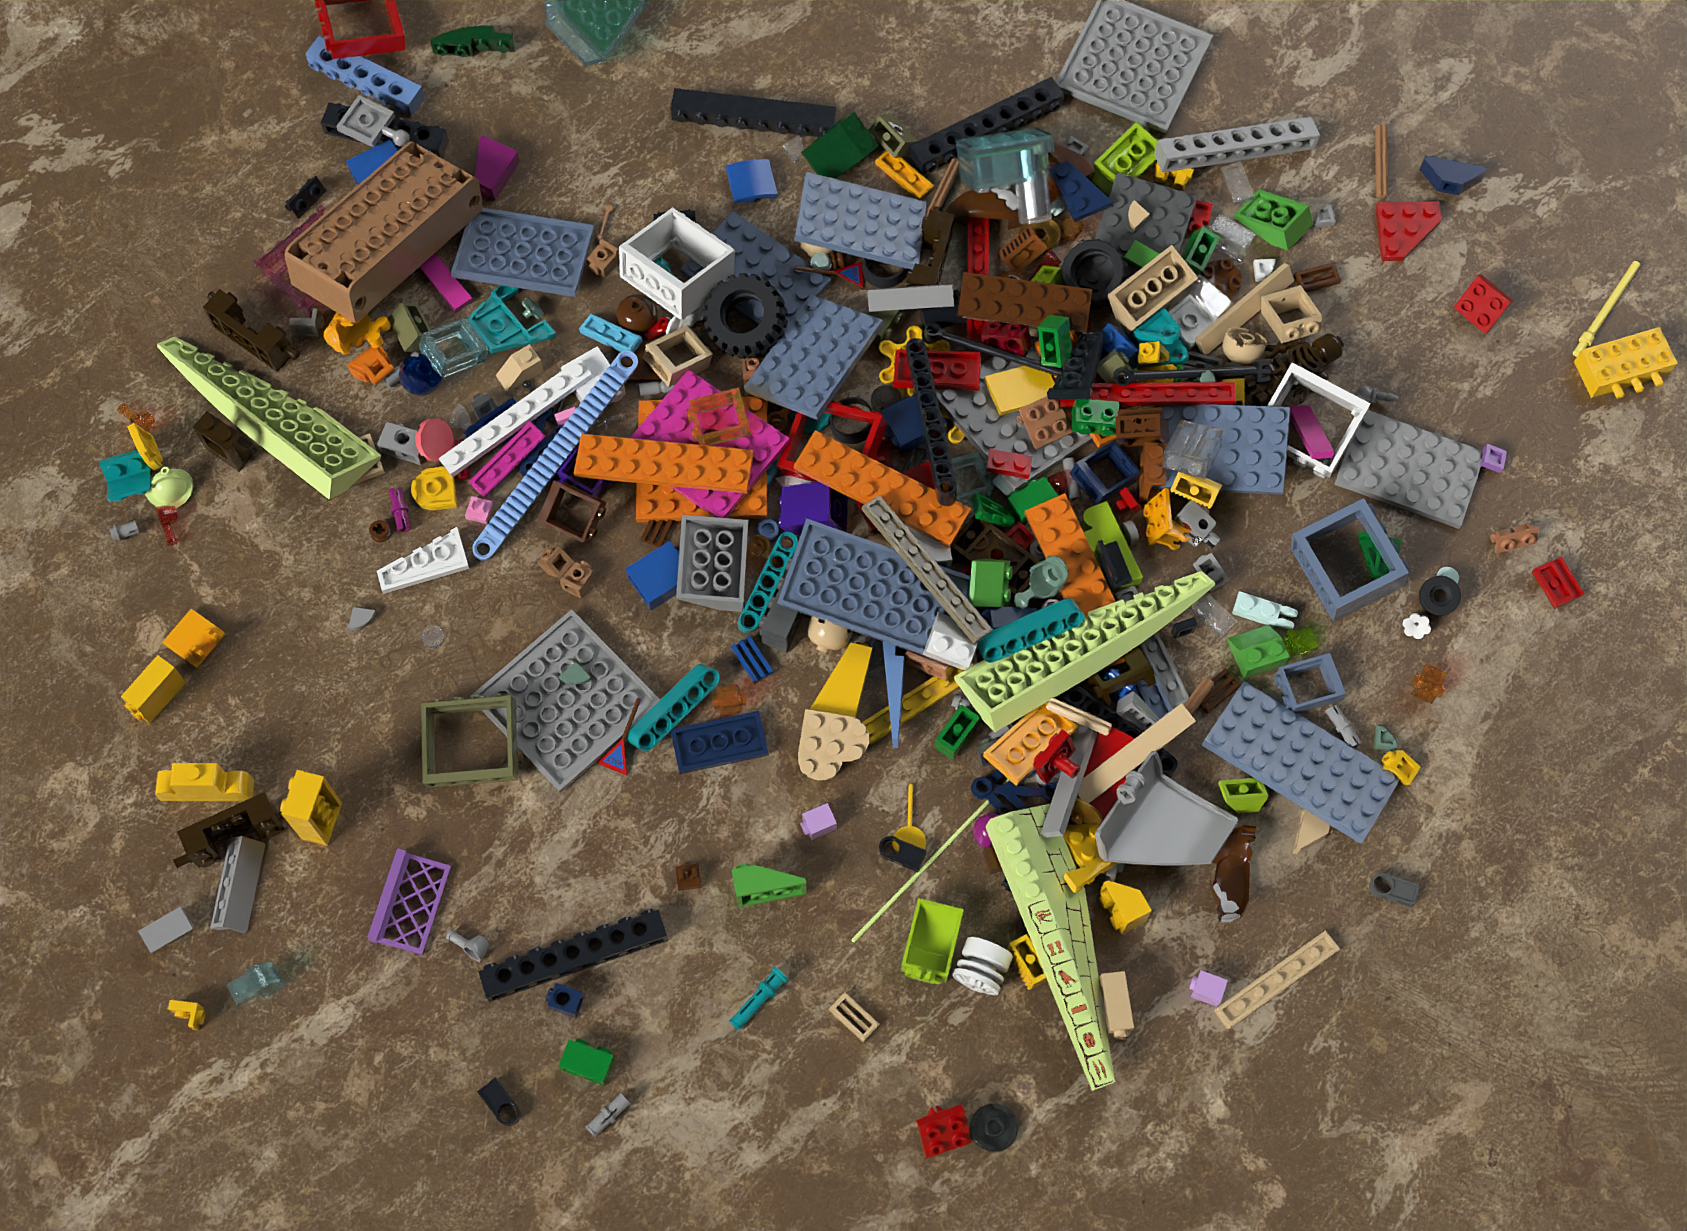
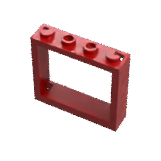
M314 0L315 7L320 9L317 10L319 23L323 22L321 24L322 35L327 37V39H324L326 51L331 52L332 59L406 50L405 34L395 0H384L393 34L335 41L326 6L370 0Z
M831 401L824 410V413L872 424L862 454L875 459L887 427V422L883 415L878 411L871 410L867 412L857 406L847 407L843 406L840 402ZM797 412L788 435L790 443L782 451L777 467L784 475L818 482L794 469L795 462H792L809 418V416Z

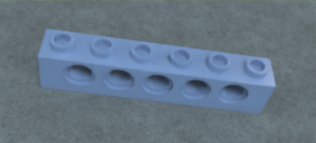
M320 36L317 37L305 53L308 64L313 70L322 71L331 79H338L346 86L354 87L364 95L378 99L384 105L389 104L400 113H407L412 116L425 98L422 86L361 56L332 59L331 52L326 51L324 38Z

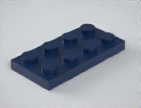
M759 711L671 730L679 774L769 756Z

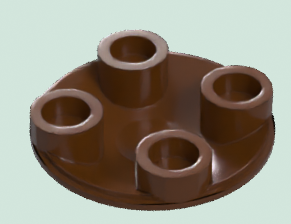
M1224 258L1223 260L1217 259L1208 262L1200 274V281L1205 291L1210 295L1218 298H1227L1238 292L1242 285V276L1239 269L1233 264V261L1229 258Z

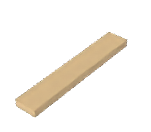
M1283 263L1195 337L1200 354L1208 355L1223 342L1228 328L1241 327L1261 310L1262 296L1285 290L1292 284L1294 279L1290 266Z
M1181 703L1084 777L1078 791V796L1090 804L1125 777L1128 772L1133 771L1142 764L1152 750L1159 751L1194 724L1196 720Z
M1325 930L1221 1004L1214 1012L1229 1030L1340 950L1339 946Z

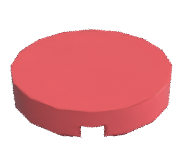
M440 418L427 419L420 424L421 427L416 432V446L420 455L424 456L426 460L430 462L440 461L439 458L453 449V433L451 427Z

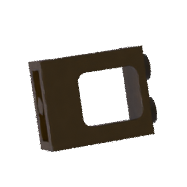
M208 411L193 426L205 449L238 472L253 456L249 450L236 442L242 436L241 433Z
M1138 646L1120 657L1129 666L1130 670L1108 681H1102L1097 672L1087 678L1090 686L1094 684V691L1099 699L1103 698L1107 705L1111 704L1110 693L1141 679L1145 681L1148 687L1156 684L1153 668Z

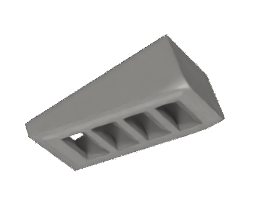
M1134 691L1117 702L1116 713L1142 733L1160 720Z

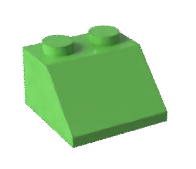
M987 558L972 561L969 602L973 606L1002 607L1007 605L1011 597L1008 583L1013 573L1010 561Z
M1269 625L1227 638L1243 679L1285 666L1290 657L1281 636Z

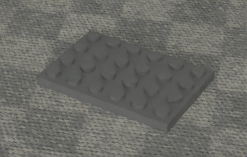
M1117 172L1109 195L1113 206L1104 210L1095 239L1110 243L1111 246H1114L1120 252L1123 258L1135 240L1159 254L1171 245L1179 253L1197 196ZM1134 200L1149 213V217L1135 231L1131 228L1128 219L1129 208ZM1095 256L1088 259L1079 287L1092 289V292H1099L1105 289L1114 277L1115 268L1111 260L1104 256ZM1125 261L1129 267L1130 277L1140 270L1138 267Z

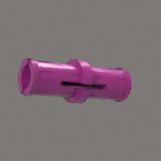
M396 487V493L394 488L389 489L388 493L392 503L391 513L395 516L397 532L402 533L403 525L405 532L411 530L407 515L409 509L408 505L404 502L402 488Z

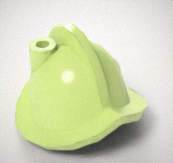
M163 467L161 472L155 474L152 478L151 489L145 495L149 502L158 508L166 510L178 508L186 503L192 494L194 487L192 477L182 469Z

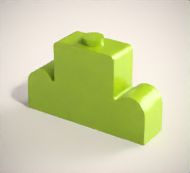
M1106 501L1086 509L1081 527L1103 576L1105 574L1095 552L1097 541L1102 540L1104 545L1117 541L1132 577V583L1112 590L1118 592L1131 586L1137 587L1141 585L1143 576L1108 502Z

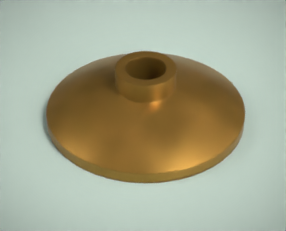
M1047 217L1031 218L1024 222L1019 229L1020 234L1031 225L1035 233L1042 238L1041 240L1048 247L1044 252L1054 248L1061 236L1058 224Z
M1076 797L1070 819L1077 824H1082V822L1093 825L1100 824L1103 820L1100 812L1089 803Z

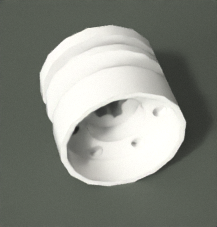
M968 937L962 951L963 956L968 960H958L957 966L959 968L954 970L953 977L974 991L998 995L1001 988L998 984H1002L1004 978L997 972L1004 973L1008 971L1013 955L990 941Z

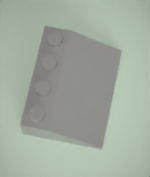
M682 515L676 599L717 610L742 612L748 520Z

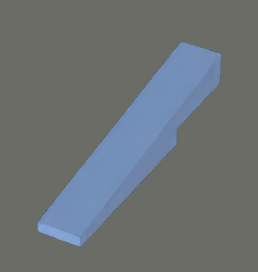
M882 641L893 748H899L904 656H896L897 646Z

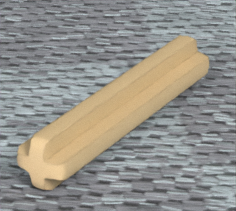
M1051 698L1047 704L1049 711L1103 735H1108L1112 728L1110 722L1058 699Z

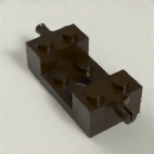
M934 206L933 210H929L928 217L924 216L921 226L922 240H924L923 248L934 250L933 256H930L928 266L915 263L913 271L909 270L906 280L907 287L940 284L953 235L954 214L941 212L942 209L940 207Z
M221 289L216 293L213 291L208 293L207 299L209 301L203 306V309L213 328L276 372L291 357L294 360L298 359L300 352L291 347V343L286 338L287 334L279 326L274 327L269 323L259 333L251 327L246 328L243 326V323L246 321L242 313L243 309L238 305V299L232 293H225Z
M975 514L959 531L950 547L952 558L964 567L967 563L972 565L974 560L992 559L990 555L993 552H1000L1003 556L1001 560L1010 561L1013 573L1008 583V589L1011 590L1009 602L1016 606L1014 602L1015 595L1027 591L1030 587L1031 567L1041 562L991 523L975 518Z
M263 792L177 831L186 854L173 859L174 864L177 868L187 863H194L198 868L211 866L215 863V860L220 858L214 844L215 841H224L230 837V834L237 831H246L252 825L263 838H271L285 829L282 820L285 818L282 816L281 811H277L275 804L268 795Z

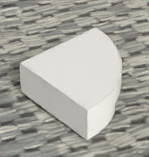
M1275 259L1254 260L1253 266L1256 282L1266 279L1272 273Z

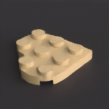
M805 709L798 751V763L801 772L815 780H827L834 777L841 769L843 762L859 759L867 751L870 738L866 726L859 719L852 716Z

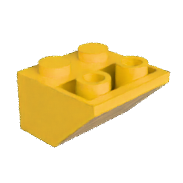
M1112 881L1103 883L1098 899L1103 909H1108L1111 914L1110 921L1116 930L1119 929L1121 934H1124L1147 921L1152 910L1140 890Z

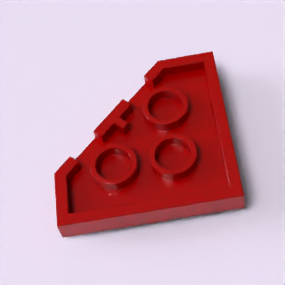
M1377 202L1375 208L1381 261H1403L1440 224L1441 212L1439 202Z

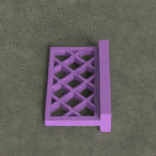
M397 848L368 934V941L376 944L378 942L422 955L451 866L406 853L405 850ZM409 860L418 862L422 871L410 876L407 870ZM434 868L445 870L443 877L433 883L428 871ZM406 873L408 878L403 880L404 874ZM425 873L430 885L418 890L412 879ZM410 881L415 892L403 898L399 891L400 886ZM440 884L439 889L437 891L435 886ZM433 888L436 898L426 905L420 894ZM398 895L401 900L395 902ZM418 896L423 907L410 912L405 901ZM403 903L408 914L396 920L392 914L393 907ZM433 905L432 910H431V913H430V911L428 910V908ZM425 910L429 920L418 927L413 915ZM390 916H391L393 922L390 923V924H388L389 919H390ZM410 917L416 929L403 934L398 923ZM394 925L401 935L393 941L383 938L386 929ZM426 927L423 935L421 930ZM418 932L422 939L420 947L409 946L406 937Z

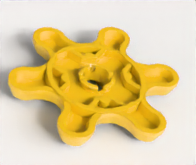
M909 327L906 332L907 340L903 344H895L890 340H884L880 343V352L892 361L890 367L883 369L879 374L882 383L891 384L893 382L896 349L906 350V343L910 339L919 338L922 340V330L920 327ZM945 340L937 341L934 344L925 343L926 350H950V344ZM908 388V395H914L913 388Z

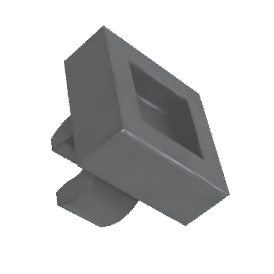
M478 393L472 397L474 402L470 404L480 422L499 412L493 397L489 393L484 396Z
M987 736L978 739L980 746L976 749L978 760L982 767L991 764L983 757V754L997 741V738L989 741Z

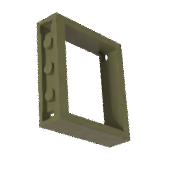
M497 693L495 697L488 698L486 695H475L473 699L464 700L463 697H453L451 701L442 702L441 699H434V701H429V703H421L422 773L425 786L436 788L518 781L516 700L511 695ZM506 708L508 768L435 774L434 714Z

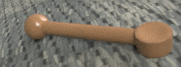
M610 204L605 206L606 213L599 234L595 237L597 242L603 239L602 235L609 215L613 212V206Z

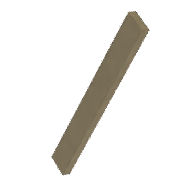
M880 495L862 506L861 510L973 644L992 632L993 629Z

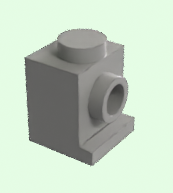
M1212 553L1201 556L1193 564L1197 572L1202 571L1215 582V586L1209 590L1210 592L1229 581Z

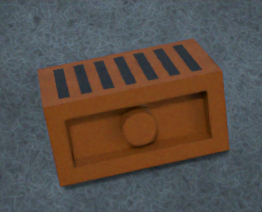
M1029 225L1002 248L999 254L1002 261L1011 271L1019 273L1048 247L1035 233L1034 228Z

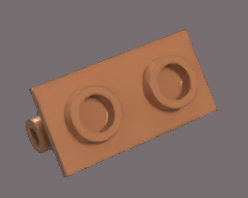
M1525 523L1512 527L1513 533L1509 529L1494 531L1490 535L1492 543L1496 542L1495 553L1510 551L1537 543L1539 527Z

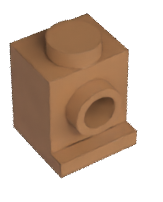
M601 239L599 241L600 244L587 258V263L591 272L606 277L619 262V250Z
M551 547L542 553L541 559L537 564L548 575L560 578L574 561L560 547Z
M574 561L565 576L560 580L562 589L582 598L594 579L591 565L584 561H580V563Z

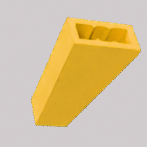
M863 642L849 644L811 706V710L857 717L872 658V647Z

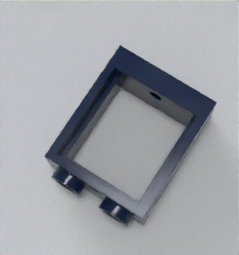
M1115 440L1076 462L1070 472V475L1095 505L1105 502L1125 487L1128 488L1135 484L1141 474L1138 466L1131 461L1124 449ZM1105 458H1108L1125 478L1109 489L1104 486L1090 468Z

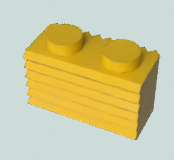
M1182 467L1178 471L1170 490L1196 503L1199 502L1200 505L1203 504L1204 507L1207 506L1209 509L1215 503L1222 485Z
M1025 934L1011 942L1006 950L1013 955V965L1018 970L1017 973L1020 974V977L1023 978L1022 981L1025 982V986H1028L1027 990H1032L1046 982V975L1030 936Z

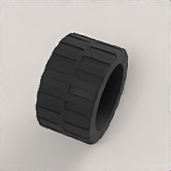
M1098 239L1085 240V242H1080L1072 248L1064 258L1061 268L1063 285L1079 287L1077 274L1081 265L1086 260L1095 256L1107 257L1114 265V277L1105 289L1092 293L1090 308H1106L1111 305L1108 294L1130 278L1129 267L1120 252L1114 246H1111L1110 243Z

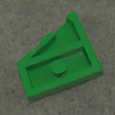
M977 492L974 493L971 502L975 518L1008 528L1014 523L1012 511Z
M1359 531L1357 538L1371 578L1378 579L1388 574L1390 570L1369 534ZM1388 537L1390 541L1393 540L1398 548L1397 554L1399 555L1401 539Z

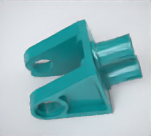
M1164 308L1143 322L1140 327L1128 334L1126 332V335L1136 342L1138 346L1140 343L1156 341L1162 343L1169 352V361L1157 362V364H1173L1177 366L1185 364L1189 359L1186 347L1178 339L1182 337L1180 326ZM1176 354H1183L1180 358L1173 357Z

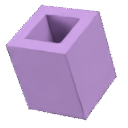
M828 803L802 814L803 822H800L801 828L805 835L809 834L811 840L837 830V822Z
M1201 970L1197 976L1193 975L1189 989L1192 990L1190 997L1217 1007L1221 1003L1228 980Z

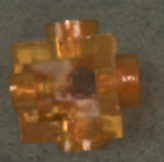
M1426 663L1421 673L1416 672L1411 682L1414 685L1411 695L1432 704L1436 696L1441 698L1446 688L1443 682L1447 673Z

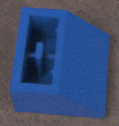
M1108 323L1100 332L1104 334L1105 339L1100 361L1116 349L1118 353L1123 352L1130 361L1128 365L1132 369L1136 368L1139 364V346L1119 327Z

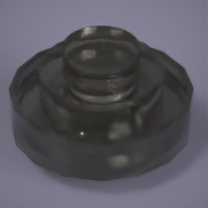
M882 385L872 392L870 404L874 411L880 412L902 401V396L897 388H893L891 385Z

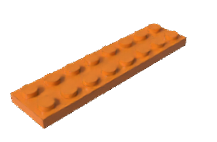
M816 430L794 464L795 470L862 504H866L880 495L904 525L949 548L971 512L970 507L958 501L951 506L941 505L937 501L934 489Z
M581 434L574 475L581 478L748 494L754 451Z
M1064 493L1025 510V516L1045 559L1048 556L1056 555L1067 565L1069 576L1064 587L1061 589L1063 598L1073 599L1085 616H1088L1089 611L1114 603L1115 599L1066 494ZM1119 658L1098 671V673L1123 663L1125 660Z

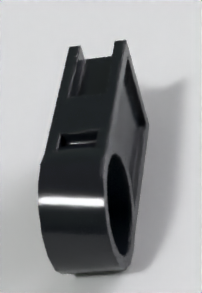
M887 836L879 843L880 854L885 860L919 872L927 854L926 850L894 836ZM887 841H895L899 845V851L894 856H887L882 851V846Z
M496 1077L477 1091L502 1125L507 1127L513 1126L519 1121L521 1116L519 1107L514 1103ZM506 1105H512L517 1110L516 1117L510 1122H503L499 1117L500 1110Z

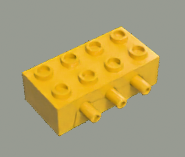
M1660 327L1583 349L1574 361L1591 398L1614 392L1618 399L1625 395L1622 389L1633 386L1635 391L1639 393L1644 390L1642 385L1644 382L1653 380L1656 387L1663 385L1664 382L1661 377L1670 375L1678 364Z

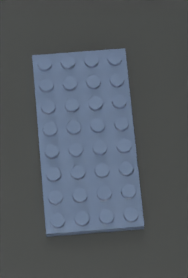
M806 519L777 604L923 655L937 613L950 615L896 550ZM940 566L969 601L971 576Z
M1243 681L1202 743V746L1360 844L1366 838L1400 780L1391 771L1384 770V766L1355 748L1350 747L1296 712L1291 711V709H1286L1283 704Z

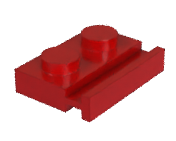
M1562 556L1534 568L1532 574L1554 609L1584 595L1582 588Z

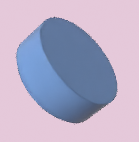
M765 519L759 523L757 530L758 536L762 541L773 542L778 538L779 525L776 521Z

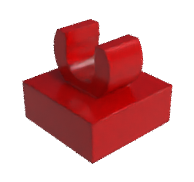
M1127 487L1119 491L1123 499L1117 501L1114 505L1121 514L1129 508L1134 513L1142 509Z

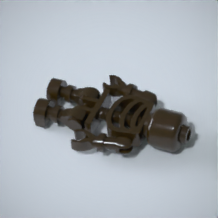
M1326 333L1312 343V347L1308 342L1302 343L1301 338L1285 343L1279 341L1277 345H1266L1264 351H1269L1271 354L1266 355L1265 358L1269 359L1274 358L1278 353L1284 354L1286 350H1289L1286 359L1288 367H1285L1278 356L1274 358L1271 365L1263 366L1271 367V373H1263V375H1270V380L1273 379L1275 382L1272 384L1273 387L1265 389L1264 392L1259 390L1252 394L1251 400L1254 402V405L1268 406L1291 363H1294L1293 355H1295L1296 361L1294 364L1327 381L1328 374L1323 371V368L1342 356L1344 344L1341 338L1331 333ZM1244 375L1241 377L1244 379V390L1247 395L1256 390V384L1262 383L1254 380L1255 375ZM1293 384L1291 387L1292 391L1295 390L1292 398H1295L1297 394H1303L1299 404H1302L1310 393H1314V391L1305 386L1296 389L1297 385Z

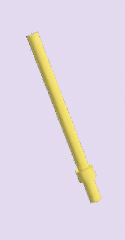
M1638 261L1632 262L1587 332H1583L1579 338V344L1573 351L1574 356L1577 357L1581 350L1586 349V347L1592 344L1595 339L1594 335L1641 266Z

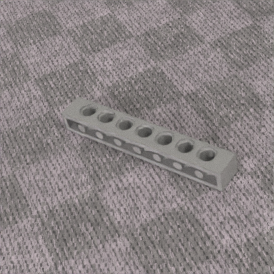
M1312 117L1297 118L1214 132H1203L1201 134L1164 138L1158 140L1154 155L1162 173L1312 150L1315 149L1320 134Z

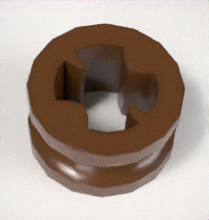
M830 251L833 270H836L837 267L844 268L842 253Z
M378 520L370 525L369 532L375 542H385L390 537V529L385 521ZM378 528H383L384 532L381 531L382 534L377 535L375 530L378 531Z

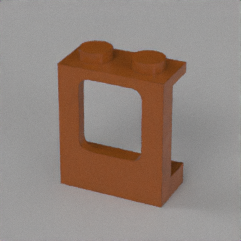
M1144 443L1138 463V468L1141 472L1138 478V504H1147L1160 492V489H1151L1152 485L1166 486L1167 444Z

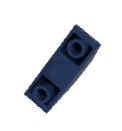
M1426 155L1420 166V171L1438 192L1459 195L1480 183L1487 170V167L1477 164H1467L1457 160H1446Z

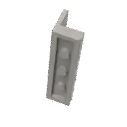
M244 836L229 839L210 926L211 929H231L241 933L247 932L265 843Z

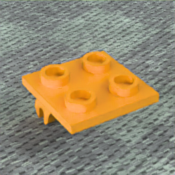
M1164 488L1145 504L1144 516L1146 517V536L1148 537L1149 546L1160 543L1168 546L1171 550H1177L1180 548V545H1175L1173 542H1187L1191 539V537L1184 536V534H1189L1190 531L1172 520L1169 488Z
M190 609L164 639L162 644L198 668L226 633L193 609Z

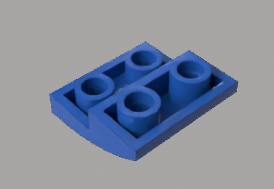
M769 159L747 160L726 165L725 168L734 203H753L756 198L775 199L777 196Z

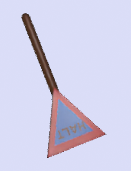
M862 261L836 271L801 266L794 267L795 270L837 275L863 290Z
M640 698L636 699L621 741L597 762L599 765L626 776L628 775L625 741L639 707Z

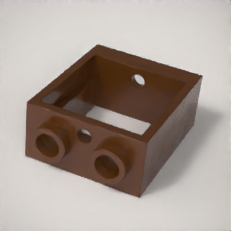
M1160 413L1116 416V439L1125 447L1144 446L1145 442L1169 445V422ZM1138 419L1142 421L1140 424H1137Z
M561 480L553 481L537 521L580 542H590L597 535L598 528L596 527L599 520H602L605 516L607 502ZM565 491L595 504L584 533L554 519Z

